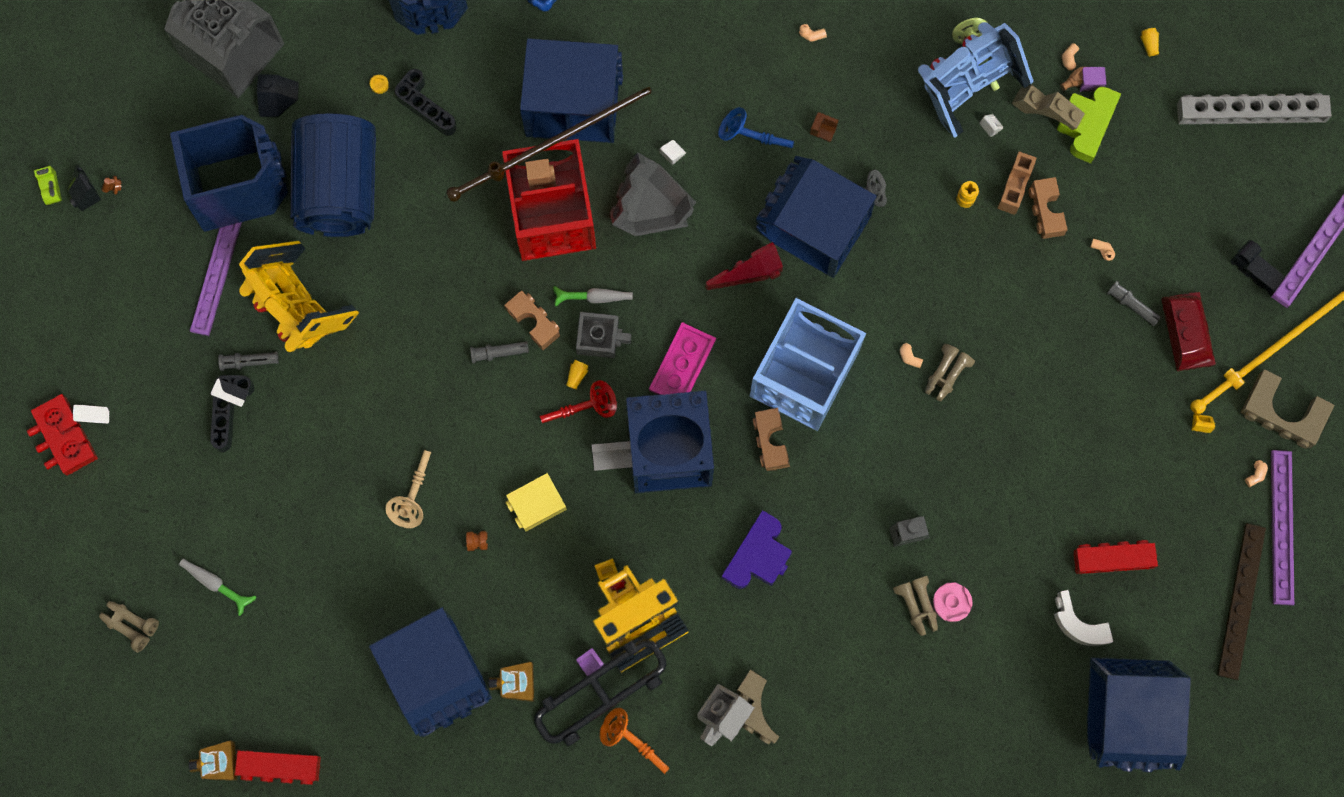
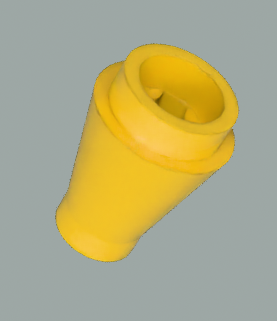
M1156 28L1141 31L1142 36L1140 38L1148 57L1159 55V32L1156 31Z
M574 360L570 366L566 386L577 389L588 372V365Z

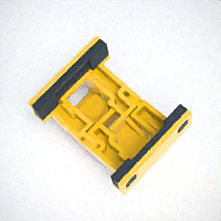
M300 241L252 247L239 263L246 277L239 289L241 296L246 297L255 293L252 301L254 308L258 312L268 311L280 322L277 329L278 337L283 342H286L285 349L288 352H293L302 347L311 348L325 335L345 330L359 314L353 305L341 307L340 310L326 312L315 299H311L310 294L290 267L299 258L298 256L305 251V247ZM276 283H278L283 293L279 291V289L275 285Z
M626 565L622 571L603 582H598L609 604L598 610L601 617L593 622L608 646L607 650L612 659L625 651L623 646L632 640L637 643L643 639H650L662 649L689 633L674 608L679 603L665 579L655 583L651 578L639 585ZM651 621V622H649L648 624L642 626L641 628L637 629L636 631H634V632H632V633L630 634L631 631L635 630L636 628L640 627L641 625L645 624L646 622ZM644 647L617 665L622 673L654 653L650 648Z

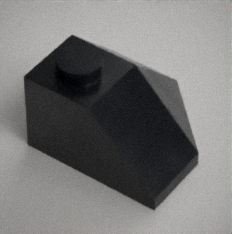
M258 74L257 98L259 116H281L289 106L298 101L299 82L279 75Z
M79 164L75 166L68 189L71 195L69 200L74 208L78 207L81 211H84L101 201V198Z

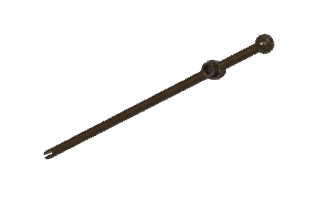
M646 87L503 164H499L496 161L491 162L488 172L458 188H448L446 194L449 200L452 202L458 201L461 194L489 179L501 181L504 177V171L651 94L652 90L650 87Z

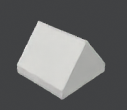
M993 114L985 115L980 122V125L990 137L1003 129V126Z

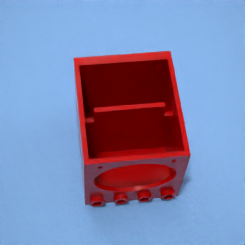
M579 139L562 141L546 149L567 150L573 153L561 161L549 162V165L554 167L556 187L530 191L526 166L516 165L506 170L516 238L522 261L596 249L594 225ZM535 146L502 151L504 163Z

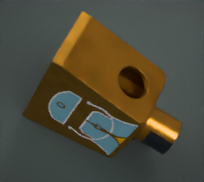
M528 662L501 668L499 678H489V690L501 689L502 698L534 702L533 663Z
M233 741L199 750V759L189 760L190 772L200 771L201 779L238 780L237 775H235L236 753L235 742Z

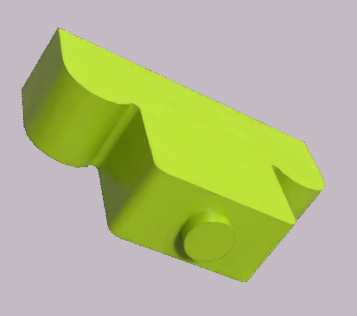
M1099 87L1094 92L1091 100L1076 93L1072 94L1069 101L1084 112L1085 115L1077 129L1072 130L1060 122L1057 131L1075 138L1070 148L1074 157L1091 164L1121 93L1106 87Z

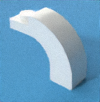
M1069 591L1057 593L1058 597L1055 598L1057 608L1061 609V612H1057L1054 616L1060 629L1070 639L1087 646H1101L1113 642L1109 623L1088 625L1081 622L1074 614Z

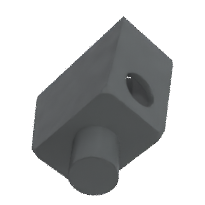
M924 516L897 522L889 528L894 547L930 538Z

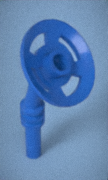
M741 107L732 110L724 118L719 128V137L724 141L732 139L737 134H742L759 140L761 143H769V145L776 144L793 148L794 145L792 140L774 137L773 134L770 135L765 132L761 134L744 128L743 125L747 114Z

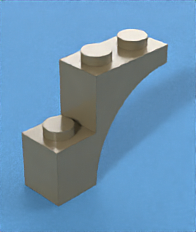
M1033 85L1020 88L1012 102L1014 106L1026 114L1035 113L1048 116L1065 124L1072 130L1077 129L1085 115L1084 112L1060 93L1044 95Z
M750 670L737 690L740 693L739 696L748 703L751 700L754 707L742 728L751 734L755 731L761 735L759 739L768 745L770 743L775 744L779 736L770 729L761 709L762 691L767 680Z

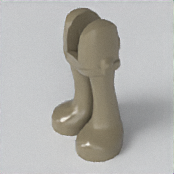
M946 343L941 349L944 354L943 359L935 373L928 378L929 382L925 393L930 395L935 389V385L941 387L942 390L939 391L936 398L940 402L948 393L952 392V386L965 367L971 368L975 363V360L969 355L961 352L946 379H943L942 377L959 353L957 348Z
M928 576L911 581L923 609L922 613L918 609L910 582L894 587V593L903 596L911 615V625L915 627L920 636L926 635L922 623L924 619L928 620L932 632L937 631V614L932 609L926 589L929 583Z
M109 601L106 606L115 613L111 617L101 612L99 615L100 619L107 624L109 629H115L132 641V650L137 653L145 648L150 639L130 628L122 621L125 619L148 636L154 635L159 621L155 618L142 619L130 612L124 604L121 605Z

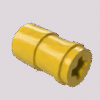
M967 181L962 184L956 197L957 203L961 207L969 208L974 204L979 193V188L975 182Z

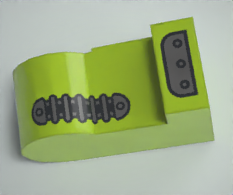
M51 166L34 170L44 203L50 205L62 201L56 171Z

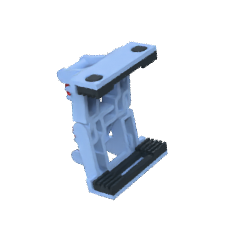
M987 22L980 23L978 30L982 36L978 37L972 34L964 39L963 47L958 48L947 59L939 57L932 62L931 68L925 64L918 68V72L924 80L925 89L931 97L940 122L954 138L961 134L963 129L959 120L954 116L953 111L973 96V92L979 91L1008 72L1024 88L1034 82L1020 39L1006 23L996 28H993ZM990 56L992 57L991 60L979 66L984 60Z

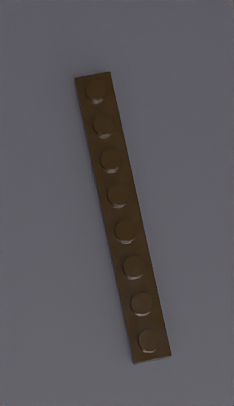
M1248 523L1244 527L1217 676L1233 680L1239 679L1266 531L1264 527Z

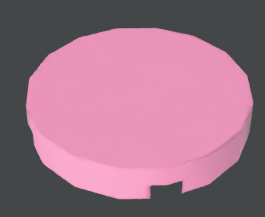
M946 583L935 592L933 607L937 615L943 620L957 622L969 614L972 608V596L964 586L957 583Z

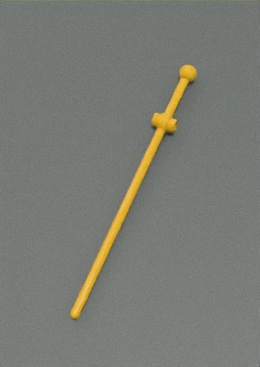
M1344 291L1237 372L1233 368L1228 370L1223 375L1227 380L1203 399L1194 400L1190 405L1191 410L1195 414H1201L1205 411L1207 404L1228 388L1233 386L1237 390L1243 386L1245 382L1242 378L1341 303L1344 300Z

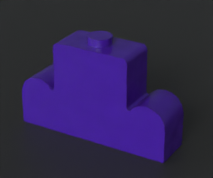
M762 510L721 579L738 589H743L749 585L751 575L770 586L773 585L778 575L783 576L788 568L786 562L792 551L774 540L781 531V523L778 519Z

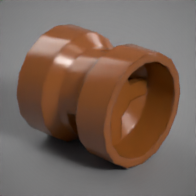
M473 531L467 532V551H474L478 547L480 550H488V543H486V540H488L487 531H480L478 535Z

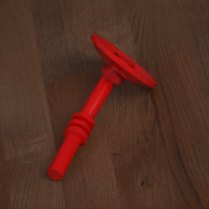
M598 380L591 385V400L573 406H564V409L560 407V410L539 416L540 421L544 423L560 417H570V414L573 416L574 413L594 407L600 416L609 418L615 414L617 409L616 396L606 382ZM596 386L601 387V389H596V390H595L594 388H595Z

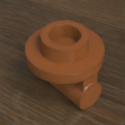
M113 176L112 179L105 178L102 186L103 192L106 193L113 190V194L116 195L118 191H121V180L117 179V176Z

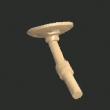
M423 451L418 469L414 472L416 475H413V484L408 497H393L386 504L387 516L398 526L414 528L420 525L423 520V511L414 500L420 485L423 484L421 481H424L423 477L426 475L424 472L431 455L429 451ZM393 503H396L394 506L395 511L392 510ZM417 510H418V512H419V517L416 519L415 516L417 515ZM400 515L404 518H409L410 521L402 520L398 518V516Z

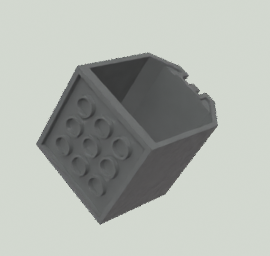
M251 0L177 1L171 8L164 28L181 58L236 98L242 95L285 44L272 16Z

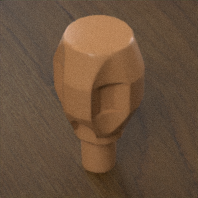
M1084 67L1076 69L1067 81L1060 85L1062 90L1082 85V69Z

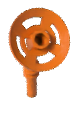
M615 708L609 712L600 730L602 744L610 747L624 737L639 749V753L642 752V756L645 755V759H649L665 774L670 768L654 753L653 749L651 750L650 746L647 747V743L644 744L626 729L628 724L627 712L622 708Z

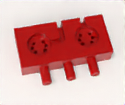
M61 394L31 410L37 425L28 429L27 433L32 437L42 432L46 441L35 446L38 453L48 448L51 449L54 458L44 462L45 468L50 469L58 464L65 475H69L97 460L98 457L84 430L80 428L79 421H73V409L67 398Z

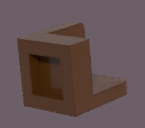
M818 112L811 127L810 135L831 142L839 120Z

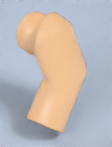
M807 24L800 26L799 34L810 42L827 37L825 29L812 31Z
M1074 43L1062 54L1063 65L1069 71L1076 67L1074 54L1079 50V47Z
M1097 239L1092 240L1091 248L1100 250L1103 258L1107 261L1114 259L1115 252L1110 243Z
M1262 460L1254 463L1255 474L1245 479L1248 487L1265 479L1268 467Z

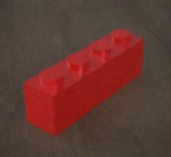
M1148 540L1137 541V544L1131 545L1127 541L1118 542L1117 546H1110V543L1098 544V547H1090V544L1079 545V548L1073 551L1076 574L1154 569L1158 566L1155 543H1149Z
M238 751L235 775L241 776L240 780L253 781V777H261L260 781L273 782V778L281 779L280 783H293V780H301L300 784L313 785V781L319 780L321 757Z

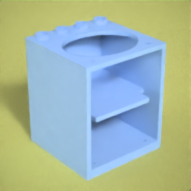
M796 298L753 377L750 397L771 408H778L781 413L818 431L860 351L866 333ZM801 312L820 316L847 331L855 340L842 338L835 332L824 330V327L817 323H812Z

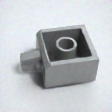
M717 684L698 712V719L707 725L701 739L710 746H713L721 736L732 741L749 718L754 707L741 696Z

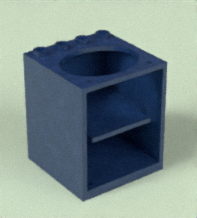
M527 39L520 107L525 136L550 139L618 103L619 85H623L622 52H619L618 45ZM617 112L565 140L579 139V141L614 143Z
M706 391L626 398L635 493L712 487L714 463Z

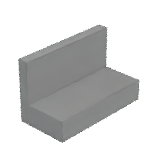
M630 441L592 445L594 471L633 467Z

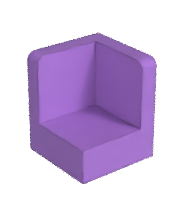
M1084 67L1082 69L1083 83L1080 86V91H1096L1099 87H1105V67Z
M593 648L576 659L587 676L604 665Z

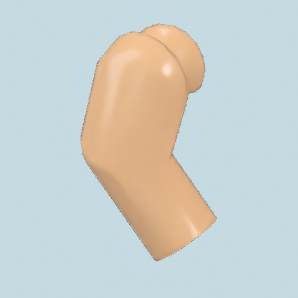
M904 343L900 347V355L903 362L920 368L923 359L914 357L911 345Z

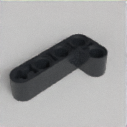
M418 69L408 71L395 88L398 101L446 136L453 135L457 130L454 117L420 93L425 85L422 72ZM414 78H420L418 82H412ZM402 92H409L406 96L400 95ZM417 102H422V103H423V104H422L421 106H419V107H416V106H415V104H416ZM433 112L438 113L435 117L429 116Z
M1248 240L1230 262L1232 265L1235 264L1240 272L1247 277H1251L1256 285L1261 289L1267 290L1268 294L1272 296L1285 276L1259 256L1262 249L1256 242Z
M222 375L217 378L239 387L247 382L248 387L246 390L249 391L247 396L254 392V384L246 376ZM213 396L211 444L219 452H226L232 445L234 404L228 402L227 406L221 409L220 404L226 400ZM225 419L227 421L226 425L219 427V422ZM222 439L225 440V442L221 443V446L218 444Z

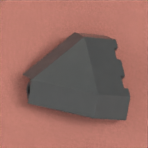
M637 152L626 166L624 173L627 176L625 182L620 183L616 195L619 198L617 205L611 209L612 225L633 236L687 227V218L692 215L693 206L696 204V201L660 164Z

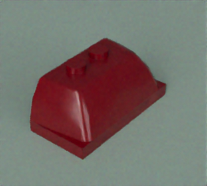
M1200 292L1163 297L1161 300L1176 370L1183 371L1215 366V358Z

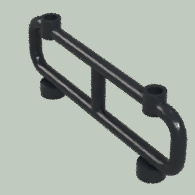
M643 639L637 643L632 640L623 646L625 651L554 699L552 696H549L541 702L543 706L536 712L534 717V723L541 736L551 744L564 741L566 746L569 747L581 739L577 733L578 730L645 685L649 691L660 686L663 682L659 675L666 668V658L659 646L650 639ZM642 648H650L659 662L658 667L609 699L597 679L636 654ZM591 684L603 704L558 735H551L543 724L542 717Z

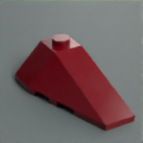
M771 242L751 253L752 256L749 260L737 262L733 266V270H724L708 280L705 285L706 289L712 290L764 281L769 278L771 280L776 279L781 275L780 272H782L783 265L775 244Z

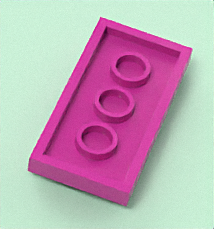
M682 322L649 391L657 395L691 392L716 342V338Z

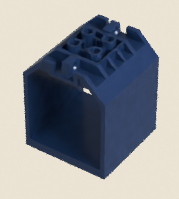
M389 0L396 22L416 35L425 34V28L430 26L432 34L439 32L438 25H443L444 30L452 29L468 9L466 0Z
M238 115L170 133L184 201L204 232L272 215L288 194L287 185L283 181V178H286L287 175L285 168L281 164L280 151L277 150L275 141L271 142L269 135L266 134L265 127L243 115ZM258 152L262 168L254 179L203 192L198 167Z
M795 156L794 162L797 164L791 162L788 165L784 176L780 175L778 177L774 192L770 191L767 195L765 208L759 212L756 218V222L759 223L756 226V230L776 246L834 279L870 220L877 196L813 159Z
M443 607L369 646L405 718L414 733L420 737L428 736L439 727L444 729L452 725L454 719L458 717L463 719L472 714V709L487 704L488 700L492 699L486 683L453 619Z
M1090 658L1087 739L1090 758L1096 760L1097 767L1115 766L1122 771L1140 769L1143 772H1153V769H1171L1174 763L1173 768L1175 770L1181 769L1187 754L1191 678L1170 660Z

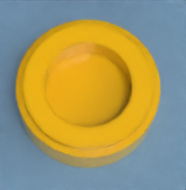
M375 75L370 80V87L373 92L382 94L388 90L389 82L385 76Z

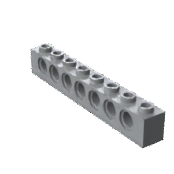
M1301 93L1293 96H1286L1285 94H1277L1275 96H1267V94L1230 96L1225 94L1219 97H1212V95H1203L1201 97L1185 95L1177 103L1179 124L1327 122L1332 116L1330 95H1323L1321 93L1307 96ZM1287 105L1291 106L1293 110H1290ZM1213 106L1218 107L1220 111H1216ZM1232 106H1235L1238 111L1233 110ZM1250 106H1254L1257 111L1252 110ZM1269 106L1274 107L1275 111L1271 110ZM1195 107H1199L1201 112L1197 111Z

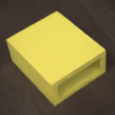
M548 473L506 495L508 501L505 503L510 512L515 511L517 515L515 521L519 529L524 528L525 532L567 510Z

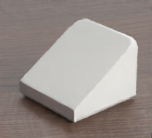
M674 140L660 148V153L672 165L686 154Z

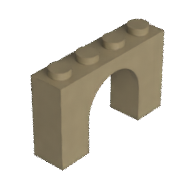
M1264 369L1259 373L1240 413L1244 414V417L1249 421L1254 422L1256 420L1261 423L1262 427L1267 430L1279 432V435L1284 439H1293L1302 448L1307 449L1315 446L1335 405L1317 396L1311 400L1301 421L1287 422L1281 419L1273 409L1272 400L1282 378Z

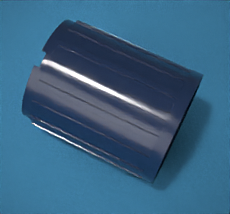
M314 114L301 117L292 123L291 218L297 230L314 235V231L323 232L324 237H348L365 233L366 227H368V230L371 229V223L374 221L376 128L371 122L344 114Z

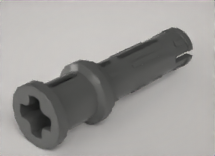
M1118 280L1106 293L1119 300V304L1127 305L1152 324V326H1155L1161 316L1135 298L1131 290L1128 291L1122 287Z
M527 341L492 347L489 344L479 348L470 347L472 364L482 360L491 361L495 357L529 353Z
M278 352L250 355L235 353V355L228 356L219 354L218 357L220 371L232 368L240 370L243 366L279 363Z

